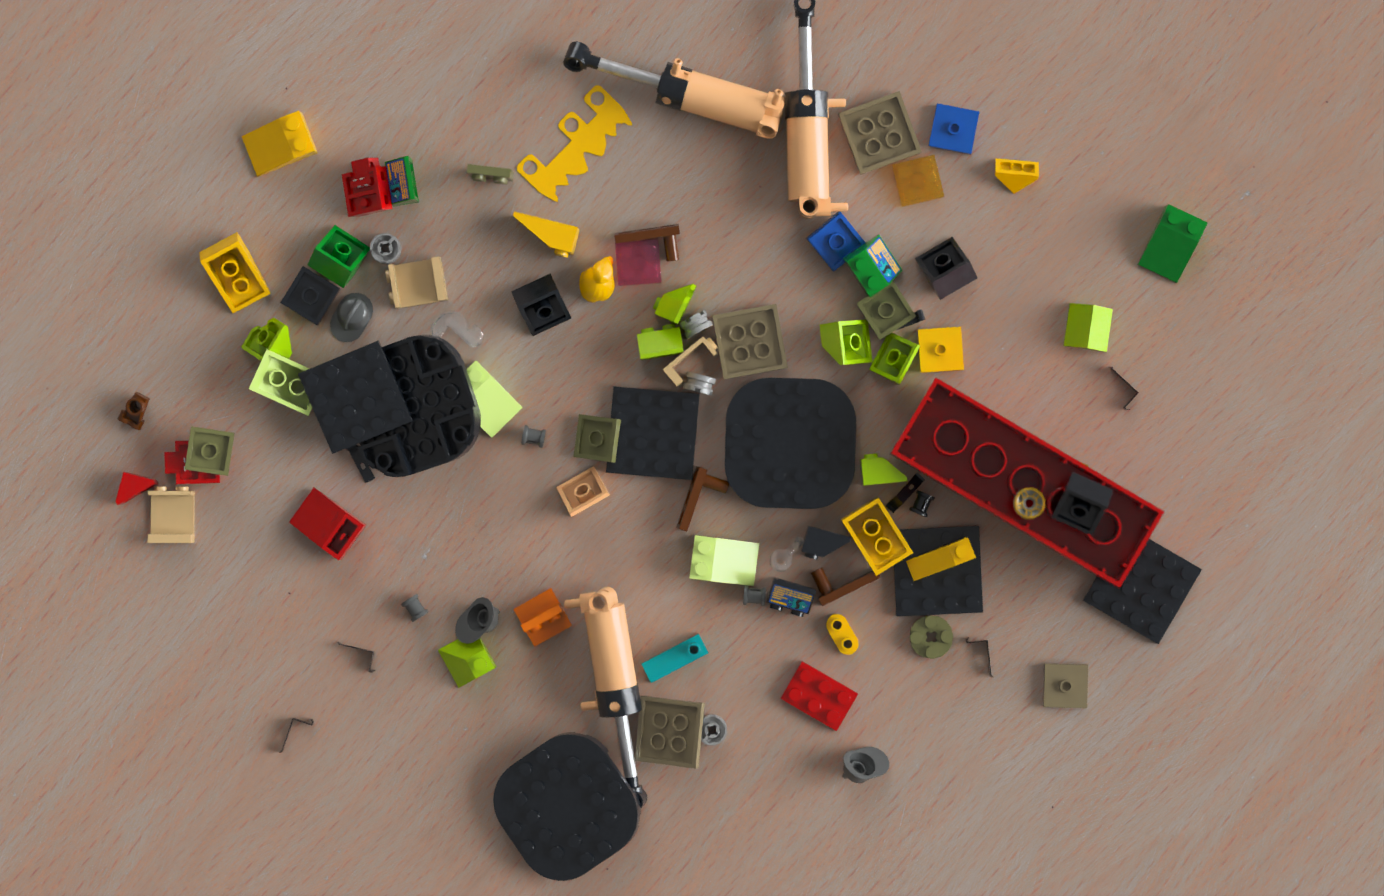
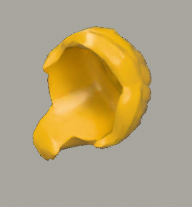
M612 256L604 257L602 260L597 261L593 267L581 273L579 279L580 293L588 302L604 301L612 295L615 287Z

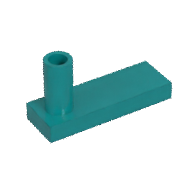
M697 634L641 663L650 682L653 683L709 652L700 635Z

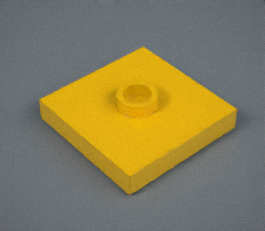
M961 327L917 330L918 345H920V373L964 370Z

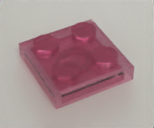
M658 239L615 243L618 286L662 283Z

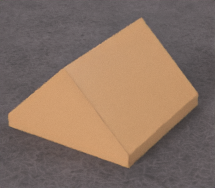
M594 466L556 487L571 517L610 496Z

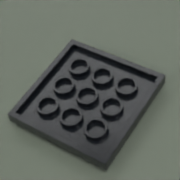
M379 340L298 373L332 454L413 421Z
M613 386L611 418L620 419L621 424L615 463L607 462L606 473L692 480L700 394Z
M979 526L899 529L913 553L894 565L896 616L982 613L983 597ZM968 537L976 558L913 581L906 563L907 560Z
M1148 539L1120 588L1114 587L1096 576L1083 601L1159 644L1202 569Z

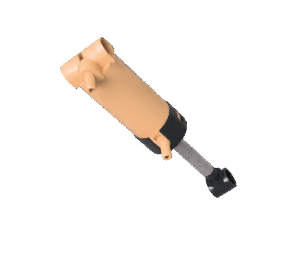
M795 0V16L799 18L800 90L785 93L788 201L798 202L801 217L812 219L815 216H831V212L848 211V203H831V197H829L828 156L829 108L846 107V99H829L827 91L813 89L812 17H815L816 0H810L811 6L808 9L801 8L799 5L800 0ZM811 203L815 210L808 213L804 211L803 205Z
M572 42L568 47L563 65L572 72H580L589 67L657 88L656 104L756 133V136L767 139L774 138L777 134L785 108V98L782 96L783 91L781 89L766 93L693 71V69L683 67L682 60L679 58L675 59L673 63L667 62L662 75H657L591 55L592 51H589L588 46L582 42Z
M603 587L597 592L580 594L578 599L564 601L566 609L580 607L581 613L585 615L596 684V701L582 702L581 710L598 709L600 717H615L624 777L630 787H634L642 808L647 802V794L642 785L638 783L628 715L641 711L642 706L639 687L636 681L624 603H618L617 594L613 588Z

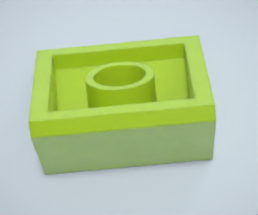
M1069 303L1063 346L1107 352L1113 309L1096 305Z
M891 333L886 336L869 370L900 385L920 345Z

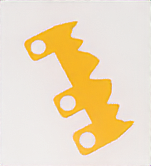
M600 85L594 86L584 97L586 104L597 115L586 124L575 112H569L559 122V129L571 142L546 167L532 154L527 155L517 165V171L535 189L558 202V197L555 194L556 185L568 186L567 174L580 175L588 171L583 153L588 152L597 156H603L606 148L605 134L616 136L617 123L632 125L623 107ZM594 92H601L604 95V102L601 105H594L591 102L590 98ZM569 118H574L578 121V129L574 132H569L565 128V122ZM534 161L536 163L537 170L534 174L529 175L524 172L523 165L525 162Z

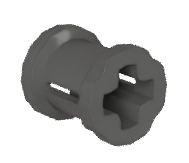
M525 425L521 444H534L543 448L546 430L531 429Z
M745 585L743 605L755 603L765 606L766 587L756 589Z
M418 594L401 604L410 613L412 622L429 612L423 608L418 600Z

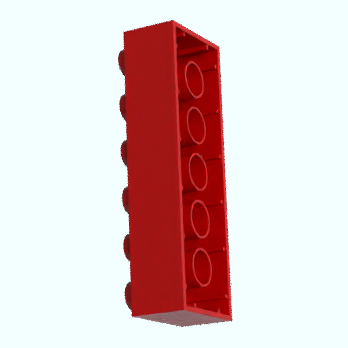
M936 377L890 455L1118 588L1123 584L1165 512ZM1072 472L1113 490L1108 507L1092 536L1051 518ZM1025 488L1037 489L1045 498L1044 511L1036 518L1026 519L1016 513L1013 500L1020 490ZM1031 499L1025 501V505L1028 508L1034 504Z

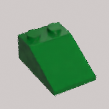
M1170 204L1166 205L1137 265L1177 283L1197 247L1208 222Z

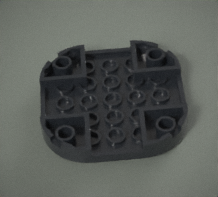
M434 335L411 336L383 346V351L413 421L360 442L358 450L364 461L372 469H376L386 476L405 477L464 456L473 447L478 438L481 427V415L466 366L459 352L448 341Z
M761 378L749 382L738 390L732 398L726 414L725 472L730 486L741 499L749 504L763 508L818 509L833 504L849 489L855 473L856 415L854 407L844 391L831 382L807 378Z
M567 732L554 736L507 768L495 787L493 803L499 823L526 863L536 873L551 880L567 881L584 875L627 845L635 836L639 827L641 805L634 787L631 788L608 755V749L590 735Z

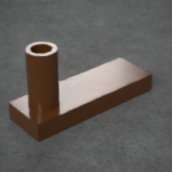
M679 224L614 233L616 244L663 237L666 261L679 260L676 235L680 234Z
M696 466L676 528L688 531L702 486L726 494L729 482L708 475L707 469Z
M822 567L811 572L822 595L818 597L822 606L881 578L880 575L876 576L871 571L833 590Z

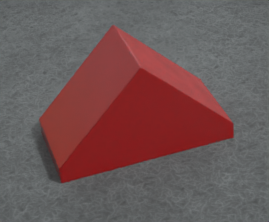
M123 472L115 502L117 505H123L159 483L156 479Z

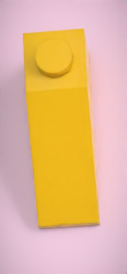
M964 537L909 559L906 563L913 581L972 560L976 556L968 537Z

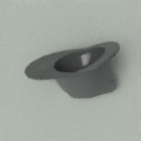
M351 293L341 300L330 322V329L335 338L342 342H352L361 336L373 314V305L370 299L361 293Z
M477 598L457 620L455 626L457 638L462 643L469 644L478 640L484 633L493 631L498 624L499 609L493 607L492 602L488 598Z
M864 747L846 752L843 757L844 773L842 777L861 784L871 778L881 776L889 769L888 757L883 751L874 747Z

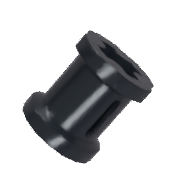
M917 490L916 500L913 507H910L909 510L927 517L928 514L926 512L935 497Z

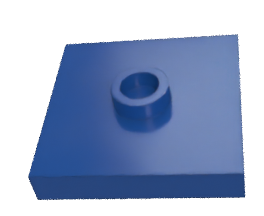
M937 103L928 146L971 155L979 111Z
M836 212L806 238L833 272L845 263L844 257L866 243L841 212Z

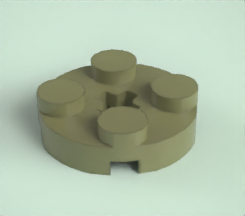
M929 615L921 617L911 627V646L922 657L930 659L941 657L948 652L952 645V629L947 621L939 616ZM928 631L930 633L934 631L937 633L935 636L937 640L935 642L930 641L928 643L926 641V633Z

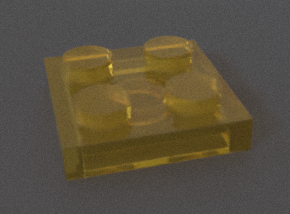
M935 155L892 165L902 207L944 197Z

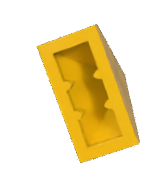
M996 158L995 176L1015 194L1038 180L1039 162Z

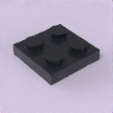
M303 266L280 303L318 326L339 293L340 288Z

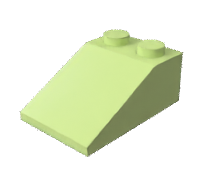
M266 349L249 389L309 416L312 410L311 403L298 376V373L309 368Z
M475 361L467 369L480 409L481 428L490 437H493L523 407L478 361Z
M695 535L689 578L754 586L759 543Z

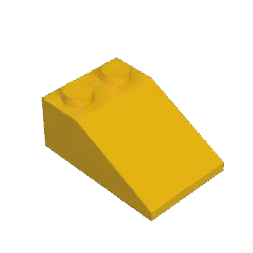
M299 110L241 136L257 177L318 153L303 114Z
M514 211L513 216L552 249L555 255L568 258V254L574 255L579 235L578 227Z
M238 232L199 252L201 264L232 313L271 294Z
M875 497L841 519L876 576L913 553L879 497Z

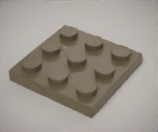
M900 91L838 113L860 175L922 153Z
M776 304L712 315L724 380L788 368Z
M641 696L642 710L639 711L635 761L699 768L705 703Z

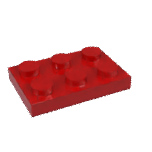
M801 661L780 699L837 731L858 693Z

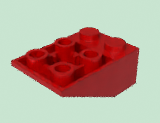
M315 487L289 521L291 525L338 561L343 559L366 527L364 522Z

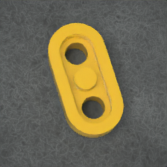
M841 614L831 615L826 621V628L841 653L846 655L853 654L857 650L859 643L848 621ZM835 621L841 622L839 629L833 627ZM845 640L852 642L850 648L844 647Z

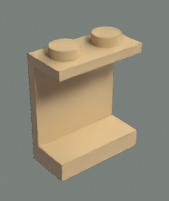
M440 256L429 260L388 265L389 270L385 271L387 283H391L392 286L389 298L391 305L395 304V308L399 309L448 300Z
M704 336L701 337L663 369L677 387L684 381L673 368L703 344L713 357L717 355L715 350L718 347L710 337L708 339H705Z
M154 486V491H148V495H151V534H148V543H194L195 491H189V487H176V491H167V486Z

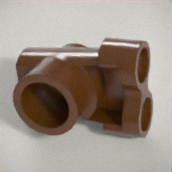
M135 392L133 397L127 401L126 409L121 410L118 420L136 430H141L145 422L143 417L150 398Z

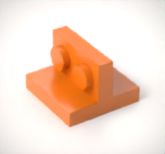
M552 588L513 609L521 622L520 626L524 633H527L534 647L572 626Z

